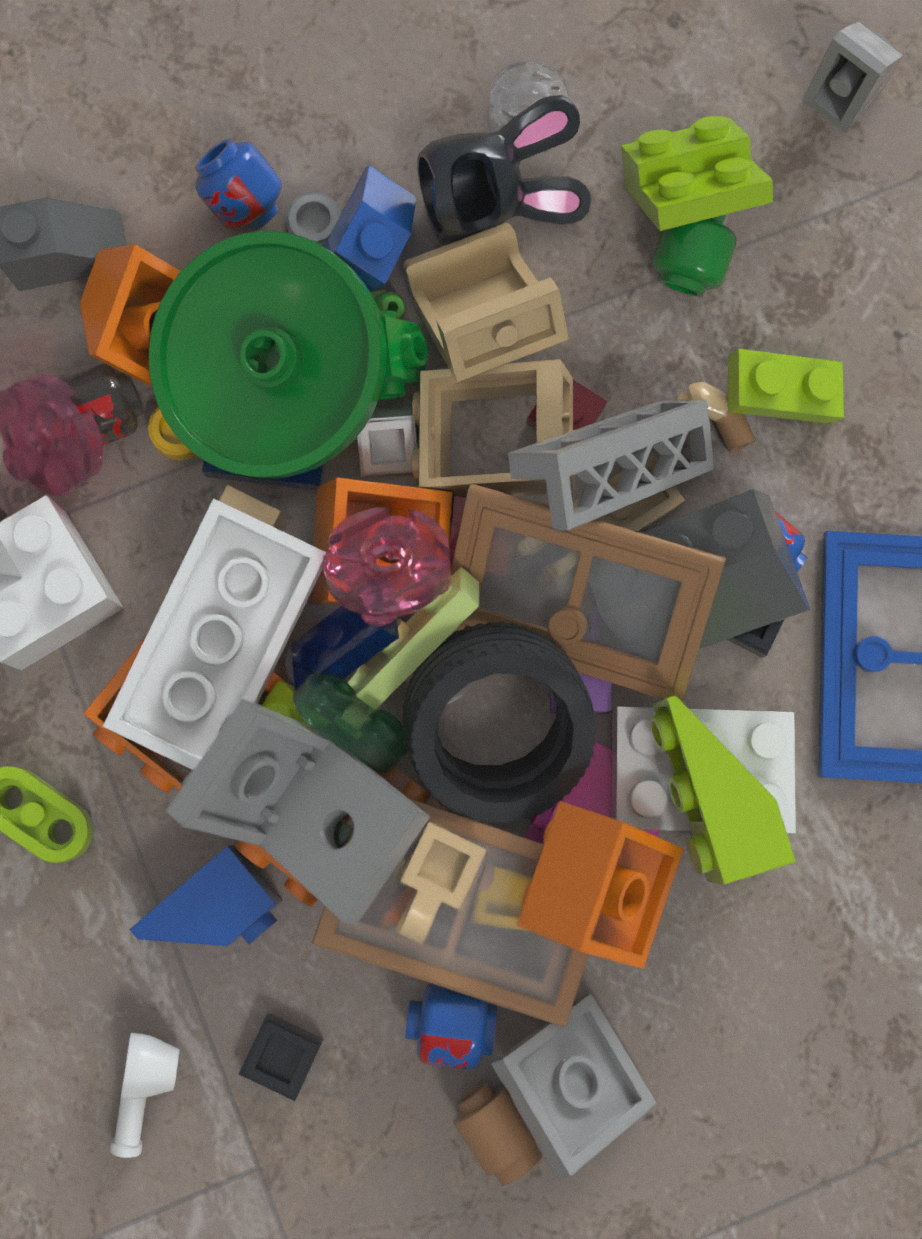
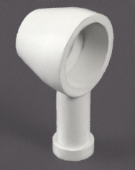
M141 1033L130 1034L116 1132L110 1144L111 1154L123 1158L137 1157L141 1154L143 1142L140 1140L146 1098L174 1090L179 1059L178 1048L150 1035Z

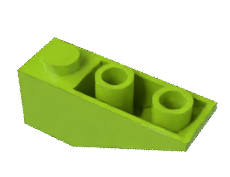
M677 696L652 703L655 715L650 717L652 736L660 752L667 751L674 775L668 778L669 790L676 809L680 813L686 812L693 835L687 838V848L697 873H704L707 882L725 885L795 863L796 860L777 800Z

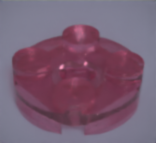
M37 374L18 381L11 387L0 391V431L6 447L3 452L4 465L12 477L18 481L28 479L34 486L48 494L65 496L89 484L87 482L88 479L98 474L102 466L103 447L97 423L91 412L86 411L80 414L75 404L69 399V397L77 393L66 382L55 376Z
M388 507L372 508L356 513L337 525L328 538L329 549L325 555L323 554L325 581L332 596L345 608L361 613L363 620L368 624L379 626L392 623L398 616L418 611L433 602L439 595L444 594L451 585L449 539L444 529L428 515L408 509L409 518L400 515L389 516ZM383 556L388 557L389 561L400 559L398 563L391 566H378L376 563V559Z

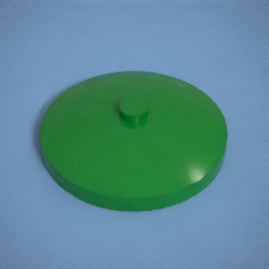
M257 231L230 237L214 244L190 261L166 291L155 315L149 343V370L153 392L159 409L174 434L188 449L207 463L234 474L256 478H283L299 475L320 467L344 451L356 439L372 416L383 388L387 365V345L383 321L370 290L359 275L341 258L322 245L302 236L277 231Z

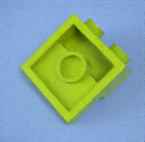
M708 116L697 120L687 129L675 132L664 129L652 130L643 133L634 142L621 145L625 189L659 231L773 203V180L751 160L750 136L731 118Z

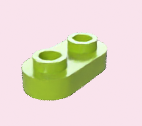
M0 767V831L46 862H69L84 854L92 842L94 833L93 822L88 812L31 771L19 767ZM17 786L23 794V799L17 808L12 809L6 802V794L12 787ZM62 820L69 822L72 827V835L65 843L59 842L54 833L56 825Z

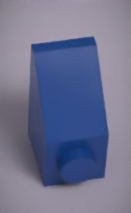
M368 165L365 167L324 247L347 263L359 275L370 291L384 285L411 235L416 197Z
M236 845L227 846L129 930L139 940L228 946L242 936L249 945L277 921L271 910L280 904L282 899L249 859L235 848Z

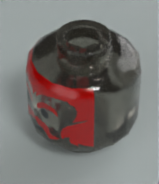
M105 363L63 378L58 384L60 402L51 405L53 417L63 437L66 439L75 435L85 448L91 450L132 435L139 426L138 416L145 414L143 403L132 378L123 372L118 373L115 368Z

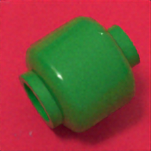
M725 215L662 231L652 262L655 270L662 275L659 282L663 286L686 295L703 297L705 290L716 289L722 285L737 243L735 233L723 224Z

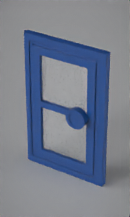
M826 531L823 533L818 778L922 784V536Z

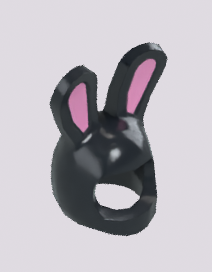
M563 95L541 98L516 115L498 131L492 133L458 134L430 142L417 156V171L424 205L437 235L445 240L458 241L501 225L508 219L516 216L555 224H571L581 221L589 212L592 201L590 192L584 183L568 176L522 179L519 167L522 160L564 144L575 136L580 125V115L573 100Z

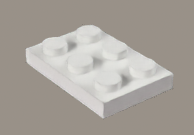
M619 706L612 708V818L641 830L691 831L686 812L680 813L676 809L670 794L668 778L673 776L674 773L667 751L660 752L652 736L650 717L655 715L654 708ZM689 709L777 800L787 833H796L794 712Z

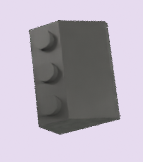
M751 489L643 532V534L726 558L699 649L811 610L768 494ZM594 556L588 578L602 617L628 654L658 663L682 582Z

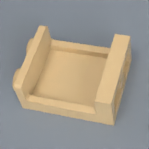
M509 223L498 225L410 258L403 263L415 309L456 382L569 340L559 288L551 277L539 282L521 258L515 230Z

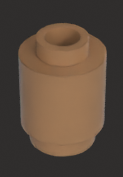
M484 1082L469 1091L457 1102L456 1105L461 1113L454 1119L453 1124L487 1176L495 1175L502 1186L508 1185L525 1175L541 1160L542 1153L536 1145L537 1142L513 1103L512 1097L505 1085L492 1089L488 1082Z

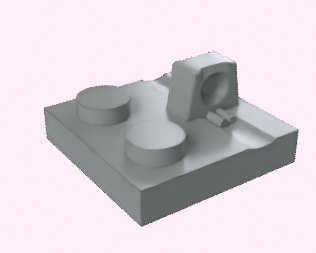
M591 993L579 997L573 1002L565 1027L546 1021L491 1062L492 1067L509 1091L513 1103L557 1179L571 1177L657 1104Z

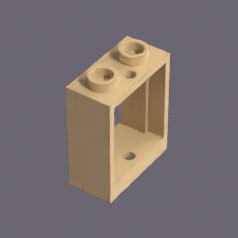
M561 359L508 363L456 382L450 369L420 371V391L414 393L412 400L414 421L420 427L419 448L414 449L412 454V473L415 482L419 484V488L453 492L452 500H454L455 496L467 497L468 488L471 483L513 496L547 494L546 479L511 478V473L451 476V402L536 395L537 443L573 431V377ZM571 475L569 480L571 493H573V475Z

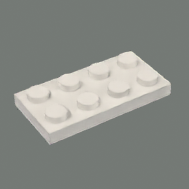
M213 498L103 727L192 770L195 769L218 735L221 724L233 713L241 699L258 704L329 554Z

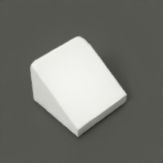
M412 405L375 408L366 426L357 436L361 476L412 472V454L414 449L417 448Z

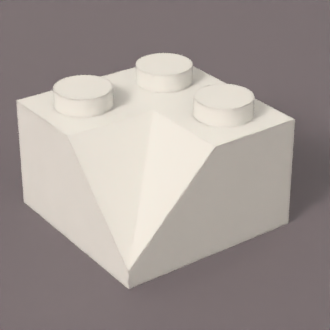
M47 495L0 522V663L23 670L124 609L67 512Z

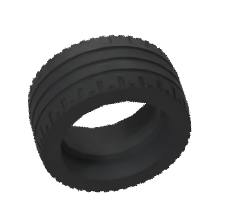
M505 622L478 623L475 626L470 627L469 625L464 627L465 629L460 631L458 629L449 635L413 672V676L409 680L403 706V725L413 767L430 794L443 806L446 805L449 810L457 812L460 816H467L471 820L477 819L480 822L509 823V821L517 822L524 818L529 819L536 814L540 815L544 813V810L553 808L556 803H559L566 795H569L572 789L579 784L580 778H583L586 768L590 765V759L594 753L593 746L596 743V721L589 692L570 658L555 643L533 629L530 630L526 626H519L515 623L506 624ZM494 674H524L544 683L553 692L557 704L556 719L545 739L526 756L502 765H474L452 756L442 746L437 734L438 720L448 701L469 683Z

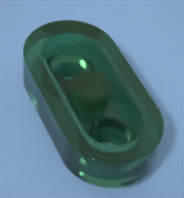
M311 673L293 693L292 698L296 709L312 727L372 769L380 772H389L407 753L408 748L404 738L406 736L405 729L401 722L388 711L382 709L376 711L359 699L349 683L340 676L332 673L327 675Z

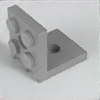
M241 699L233 713L223 721L218 735L195 769L185 777L180 791L166 810L182 827L261 846L343 923L354 925L358 924L430 818L428 814L329 733L245 699ZM350 815L354 823L353 836L346 846L339 849L334 841V830L340 819Z

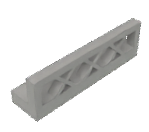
M707 400L657 401L509 452L508 459L511 478L546 479L552 530H571L714 470ZM688 431L692 461L689 462L680 453ZM652 447L660 454L653 474L645 468ZM615 460L624 468L616 490L607 483ZM574 474L585 483L575 508H573L569 476Z

